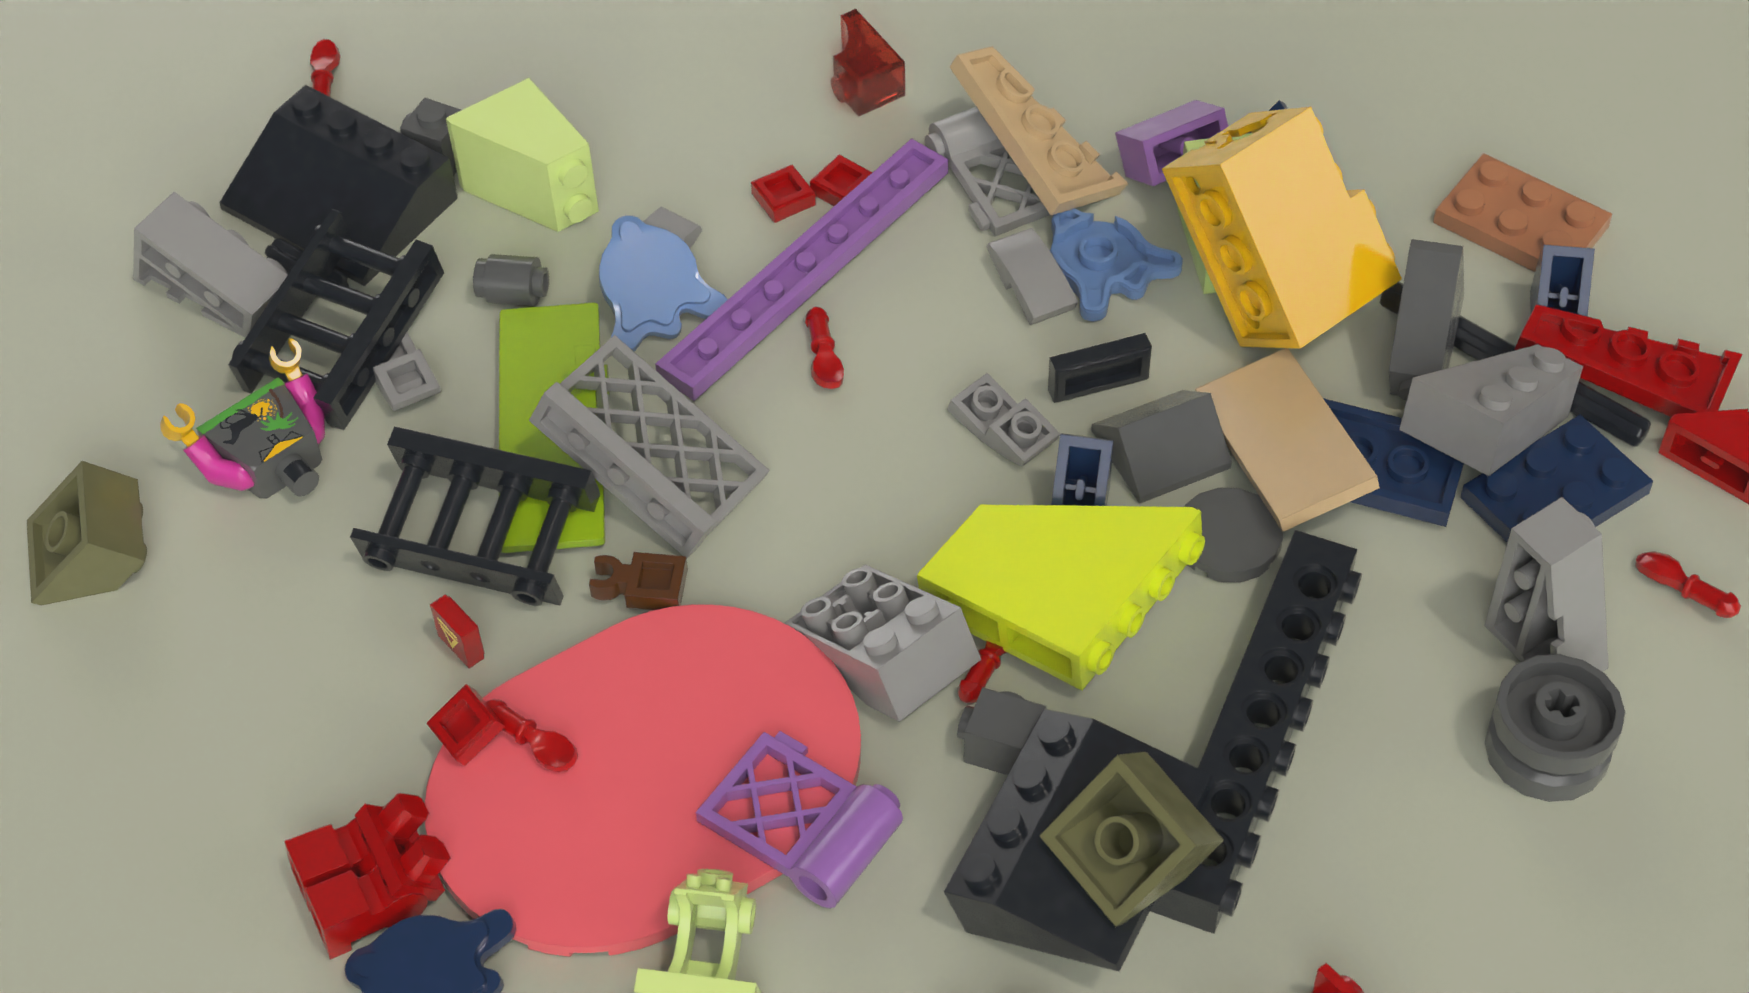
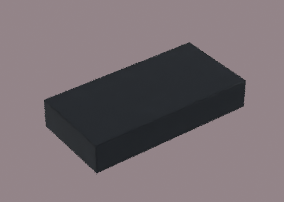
M1146 333L1049 357L1048 391L1053 402H1061L1148 379L1152 345Z

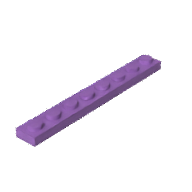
M911 138L656 362V371L678 391L695 401L947 175L948 159Z

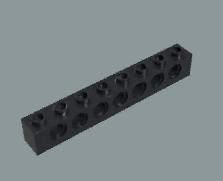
M1298 530L1294 531L1198 766V769L1211 774L1214 780V784L1200 813L1224 840L1206 858L1217 862L1218 865L1206 866L1200 864L1184 881L1158 898L1150 912L1212 934L1216 932L1222 913L1233 916L1243 887L1242 882L1236 881L1241 866L1251 869L1261 841V835L1254 833L1258 820L1261 819L1269 822L1279 794V789L1272 787L1276 774L1283 776L1288 774L1296 750V744L1289 742L1294 729L1303 732L1307 725L1313 700L1306 698L1310 686L1320 688L1323 683L1330 657L1323 655L1327 643L1337 645L1346 619V614L1339 612L1342 603L1353 604L1362 577V573L1353 571L1358 549ZM1273 680H1279L1285 683H1276ZM1261 723L1269 727H1259L1254 724ZM1239 767L1248 768V769L1252 770L1253 772H1249V773L1241 772V771H1238V770L1235 769V768H1239ZM1217 813H1229L1234 815L1236 818H1222L1218 816Z

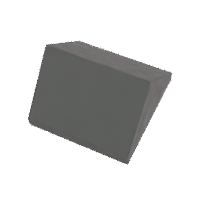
M1181 390L1092 424L1091 431L1096 438L1114 440L1112 463L1139 504L1231 469V457L1212 395L1208 392Z

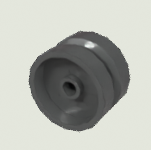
M1561 654L1540 655L1516 664L1501 681L1495 707L1489 722L1485 739L1489 764L1504 783L1524 796L1547 802L1568 801L1593 791L1607 773L1613 750L1616 748L1622 732L1625 709L1620 691L1604 672L1581 659Z

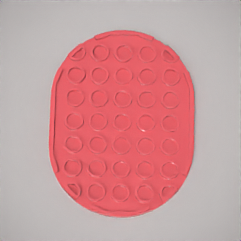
M692 604L649 611L628 618L511 678L483 697L485 702L492 699L504 701L508 708L522 717L534 720L537 725L536 729L555 731L565 736L577 749L578 758L575 765L562 772L548 770L537 762L529 743L520 745L515 741L514 737L503 730L466 766L456 761L446 747L442 745L432 766L427 783L425 805L430 814L425 820L427 835L436 836L445 844L451 859L439 872V875L456 902L473 919L492 910H506L516 924V933L513 940L526 944L528 949L546 954L570 957L573 953L608 951L609 955H617L639 950L662 942L678 933V925L668 924V906L672 890L686 880L687 874H697L698 869L729 871L733 873V882L748 883L747 894L782 875L781 872L699 823L696 817V811L762 733L766 732L775 737L779 731H782L807 746L808 753L806 757L856 786L861 764L859 715L853 695L836 665L805 635L789 625L754 611L722 605ZM768 754L754 769L756 782L789 777L787 765ZM795 771V775H796V776H797V775H802V774L798 773L797 771ZM748 778L742 784H748ZM822 786L798 790L802 810L827 806L835 796L834 793ZM791 791L758 796L761 816L795 811ZM752 797L727 801L718 814L730 821L755 818ZM812 823L805 824V830H807ZM798 825L764 830L766 843L785 855L800 839ZM758 832L751 833L758 838Z

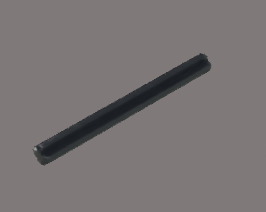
M1397 282L1384 291L1380 298L1382 307L1397 315L1403 283ZM1460 315L1453 345L1457 349L1477 360L1515 351V345ZM1578 382L1570 412L1577 416L1582 415L1591 424L1633 447L1639 446L1645 440L1651 427V422L1647 418L1582 382Z

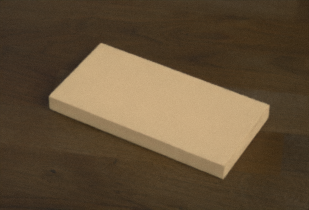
M1284 348L1195 389L1197 392L1211 393L1229 450L1282 532L1380 488L1377 475L1288 348Z

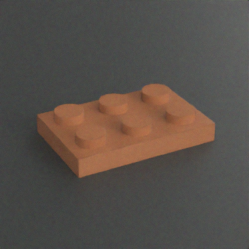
M1483 153L1436 208L1433 223L1535 272L1542 244L1593 248L1609 228L1612 213Z

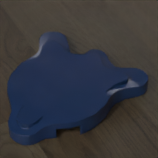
M503 909L492 910L470 921H454L438 915H417L406 918L390 926L371 944L354 951L346 962L345 975L348 981L363 993H501L504 987L502 977L497 971L485 968L484 963L488 957L514 938L516 924L511 915Z

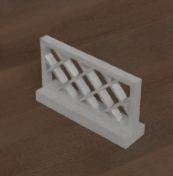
M615 335L560 384L558 382L554 383L545 391L529 419L534 426L583 469L591 470L594 478L681 555L687 558L700 546L704 538L770 471ZM612 355L628 369L629 380L605 378L604 362ZM575 388L596 390L598 408L586 407L570 392ZM607 391L631 393L633 411L609 409ZM642 394L660 397L667 404L668 414L644 412ZM611 422L635 424L637 443L624 441L612 430ZM646 425L670 427L672 445L649 444ZM681 428L699 431L705 437L707 448L684 446ZM651 457L674 458L676 477L664 476L651 464ZM686 459L709 461L711 480L688 478ZM720 462L735 463L749 477L744 482L724 481ZM690 491L713 493L716 510L709 515L691 499ZM725 494H731L727 499L725 498Z

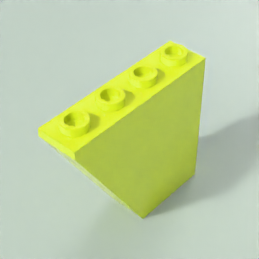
M980 504L917 574L919 589L961 607L971 634L984 641L987 640L997 644L1011 655L1083 690L1096 674L1101 675L1107 670L1116 649L1126 637L1131 638L1137 634L1144 622L1146 613L1156 601H1163L1170 594L1176 577L1186 565H1193L1201 556L1205 545V537L1202 536L1201 511L1193 507Z

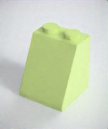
M530 78L446 117L459 185L465 192L557 232L599 212L589 143Z

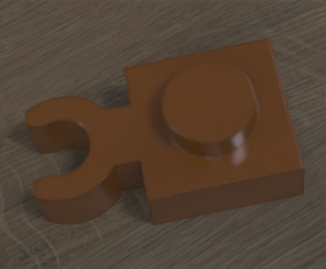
M634 552L631 564H622L619 559L610 555L595 557L596 574L611 577L605 580L590 579L591 597L597 600H611L622 594L625 596L626 608L658 610L681 606L688 571L686 556Z

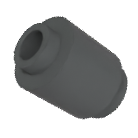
M490 254L488 259L479 258L476 261L473 273L474 293L476 297L485 298L488 303L536 306L539 298L546 297L548 293L549 271L546 267L541 266V261L538 257Z

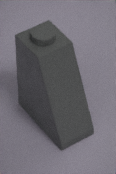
M1411 239L1389 366L1390 395H1397L1407 401L1413 377L1449 368L1464 299L1463 246Z

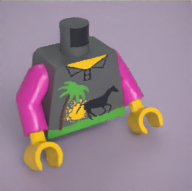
M288 339L290 350L295 356L293 360L289 362L279 360L273 346H271L269 357L270 364L274 370L279 373H285L288 382L283 383L277 377L197 427L198 435L192 429L195 423V413L188 405L179 403L175 408L177 415L185 422V427H175L163 415L160 422L163 436L172 441H182L186 445L183 449L184 453L211 484L239 491L249 490L260 499L269 498L286 486L294 495L299 497L305 496L318 485L319 475L314 468L318 467L323 460L318 445L325 438L324 411L316 404L313 398L317 392L308 373L302 375L299 368L302 351L300 345L294 339Z

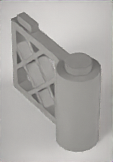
M977 107L930 124L929 134L925 136V146L948 159V167L952 169L973 202L969 205L968 211L981 231L990 229L995 237L1050 215L1039 197L1032 194L1033 189L1029 183L1025 191L1000 184L1004 171L1021 176L1023 174L1015 162L1009 159L1010 155ZM983 164L997 168V172L993 182L973 177L968 168ZM994 197L1020 203L1018 211L999 218L992 207Z

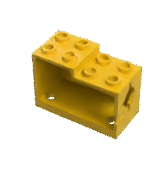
M1311 106L1249 113L1204 141L1205 145L1201 148L1190 150L1162 168L1240 347L1301 349L1402 280L1395 263L1394 252L1386 242L1376 218V209L1373 203L1368 198L1365 189L1346 190L1342 172L1333 160L1323 136V127L1314 115ZM1252 132V134L1247 137L1234 141L1232 140V137H1240L1246 133Z

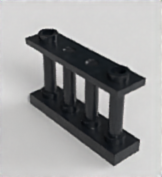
M331 209L323 223L313 230L309 244L245 340L241 341L233 351L232 359L228 365L243 391L252 394L264 375L274 379L279 377L283 382H288L285 373H279L274 370L270 364L269 357L271 346H273L277 356L289 336L292 335L341 354L330 373L324 376L302 367L299 368L302 375L308 373L317 392L313 398L316 404L324 411V419L327 424L345 430L376 381L373 367L389 361L444 274L433 245L416 239L406 255L400 258L353 241L341 212ZM341 258L392 276L381 294H377L375 297L328 280V277ZM316 296L366 315L357 331L350 336L302 318Z
M394 426L387 445L402 473L378 533L357 528L352 530L350 538L362 556V560L369 566L383 571H391L393 567H398L508 593L516 600L532 606H540L542 602L560 606L564 596L554 574L548 573L569 512H574L576 509L595 511L600 491L592 471ZM429 475L448 479L451 484L427 545L400 539V534L422 479L428 478ZM478 486L497 490L500 495L477 556L448 550L470 491L477 489ZM529 497L547 501L549 508L528 565L525 568L499 562L498 559L520 501H524Z

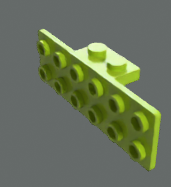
M597 303L515 308L500 311L499 450L582 468L534 426L529 419L544 392L554 383L558 382L560 384L600 348V312ZM606 364L604 365L605 378H609L608 365ZM575 388L570 392L586 407L598 408L596 390ZM596 479L600 497L595 511L576 509L574 512H569L556 549L601 546L605 543L604 486ZM529 497L524 501H520L503 545L502 553L533 551L549 508L547 501Z

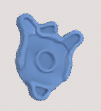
M1075 208L1052 216L1053 243L1050 252L1065 275L1072 291L1078 296L1080 315L1085 320L1099 321L1105 318L1112 294L1122 293L1129 299L1137 300L1145 295L1147 287L1152 280L1174 278L1182 272L1183 258L1179 253L1150 244L1144 239L1139 230L1120 217L1115 216L1114 224L1104 221H1093L1094 213H1084Z
M631 215L622 216L613 223L612 238L602 254L599 265V285L605 301L611 307L615 316V326L611 338L614 335L617 336L635 352L647 336H657L666 339L677 338L682 328L681 314L690 313L707 319L728 300L724 294L711 288L703 281L693 253L679 236L666 229L647 225L638 217Z

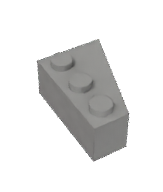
M175 192L168 196L134 228V281L145 286L150 280H153L169 289L166 292L169 299L180 304L185 298H188L204 307L201 310L204 317L245 338L288 275L283 266L276 260L264 258L249 247L246 240L239 233L230 229L226 230L212 220L201 205L193 201L188 202Z
M1538 344L1413 377L1399 430L1490 476L1568 418L1583 366L1567 359L1559 350L1543 347Z
M1563 497L1511 528L1484 625L1521 662L1534 656L1561 654L1584 660L1602 672L1609 668L1602 534L1595 528V525L1588 516L1578 512Z

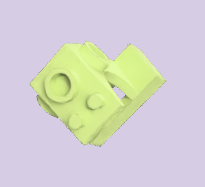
M698 869L697 874H687L686 880L672 890L669 900L668 924L678 925L676 946L671 965L667 972L638 968L634 993H761L757 983L735 980L742 934H752L756 915V899L747 898L748 883L733 882V873L724 870ZM696 928L725 931L720 964L691 960Z

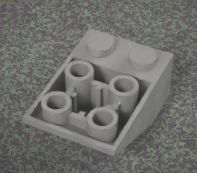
M867 565L847 573L839 584L821 597L807 602L799 613L784 623L805 635L829 657L846 680L849 689L867 706L898 722L981 660L961 607Z

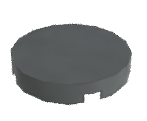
M1215 488L1199 493L1185 504L1184 507H1193L1201 511L1202 536L1205 537V545L1201 556L1190 566L1193 570H1195L1196 566L1201 571L1207 572V578L1218 582L1241 583L1260 577L1269 569L1270 564L1275 559L1277 560L1282 547L1283 532L1259 495L1240 488Z

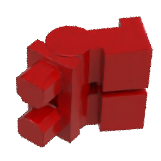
M398 793L384 807L364 804L356 812V818L345 826L334 829L332 824L284 841L291 871L307 908L311 912L312 919L330 960L352 951L351 942L385 927L389 928L403 919L421 915L427 907V901H436L445 891L438 874L451 857L445 844L436 836L423 834L419 836L417 829L430 814L421 797Z

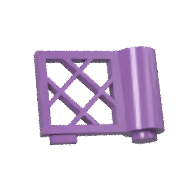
M779 731L775 737L763 732L696 811L697 821L789 877L797 889L814 903L822 907L834 908L901 825L903 816L899 809L900 801L892 791L882 785L875 784L870 786L862 784L855 786L806 757L808 753L807 746L782 731ZM768 754L787 765L789 777L756 782L754 769ZM795 771H797L798 773H800V774H802V775H797V776H796V775H795ZM748 778L749 783L742 784ZM822 786L835 794L827 806L802 810L798 790ZM787 791L792 792L795 811L761 816L758 796ZM752 797L755 818L730 821L718 814L727 801ZM812 823L809 826V828L805 830V824ZM798 825L800 839L787 855L766 843L764 830ZM758 832V838L751 833Z

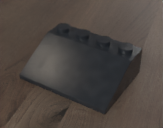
M304 85L272 114L219 203L221 209L275 239L282 238L303 251L309 244L313 230L323 223L331 209H335L341 212L353 241L396 257L458 197L450 158ZM341 258L335 266V269L364 287L379 273V271Z
M1044 709L944 890V894L966 933L1120 972L1154 902L1121 926L1116 927L1041 839L1040 835L1117 755L1147 752L1199 812L1214 784L1212 775L1093 718Z

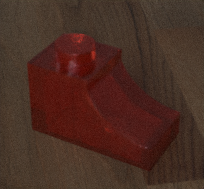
M857 9L840 15L842 52L833 56L834 77L831 78V87L836 98L841 103L846 102L856 115L860 117L906 96L905 61Z

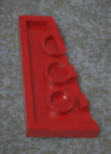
M1537 304L1514 350H1519L1539 344L1543 347L1559 350L1567 359L1583 366L1580 375L1581 379L1669 417L1681 413L1718 411L1742 357L1741 353L1724 350L1722 356L1699 351V343L1678 339L1676 345L1648 339V331L1629 326L1627 330L1621 331L1606 329L1603 327L1600 319Z

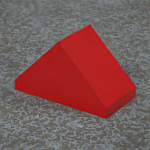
M1748 409L1674 414L1668 422L1658 453L1749 504Z

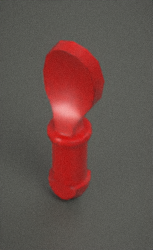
M330 39L318 41L313 47L310 56V63L314 70L311 74L312 88L329 97L331 95V84L334 80L331 71L339 65L341 58L338 47Z
M813 307L807 312L805 317V323L807 328H809L812 340L811 350L817 354L812 362L811 376L816 384L823 388H839L843 384L844 368L841 360L833 351L835 341L830 334L829 318L824 309Z
M1656 551L1644 552L1637 556L1635 566L1639 572L1654 581L1680 591L1682 598H1690L1715 611L1716 615L1722 618H1732L1739 614L1741 605L1735 594L1731 592L1726 593L1700 580L1697 574L1687 577L1679 561L1672 556Z
M986 640L985 648L978 650L981 660L970 668L965 679H961L959 683L958 696L961 701L968 704L977 702L982 687L985 688L994 670L1001 666L999 656L1007 653L1003 647Z
M492 699L486 702L505 725L502 730L514 737L515 741L520 745L529 743L537 762L544 768L555 772H562L575 765L578 758L577 749L565 736L555 731L536 729L537 725L534 720L522 717L508 708L504 701Z

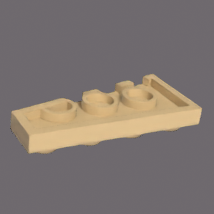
M993 46L956 56L950 65V69L1050 215L1121 194L1128 182L1117 171L1110 175L1096 161L1100 154L1087 141L1079 144L1062 127L1066 120L1053 107L1050 109L1041 105L1031 96L1035 90L1032 85Z

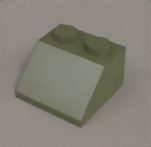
M81 461L27 519L31 603L42 606L116 591L133 573H137L142 568L147 556V547L143 541V505L140 503L138 479Z
M1147 752L1117 755L1040 835L1041 839L1116 927L1124 924L1184 881L1224 841Z

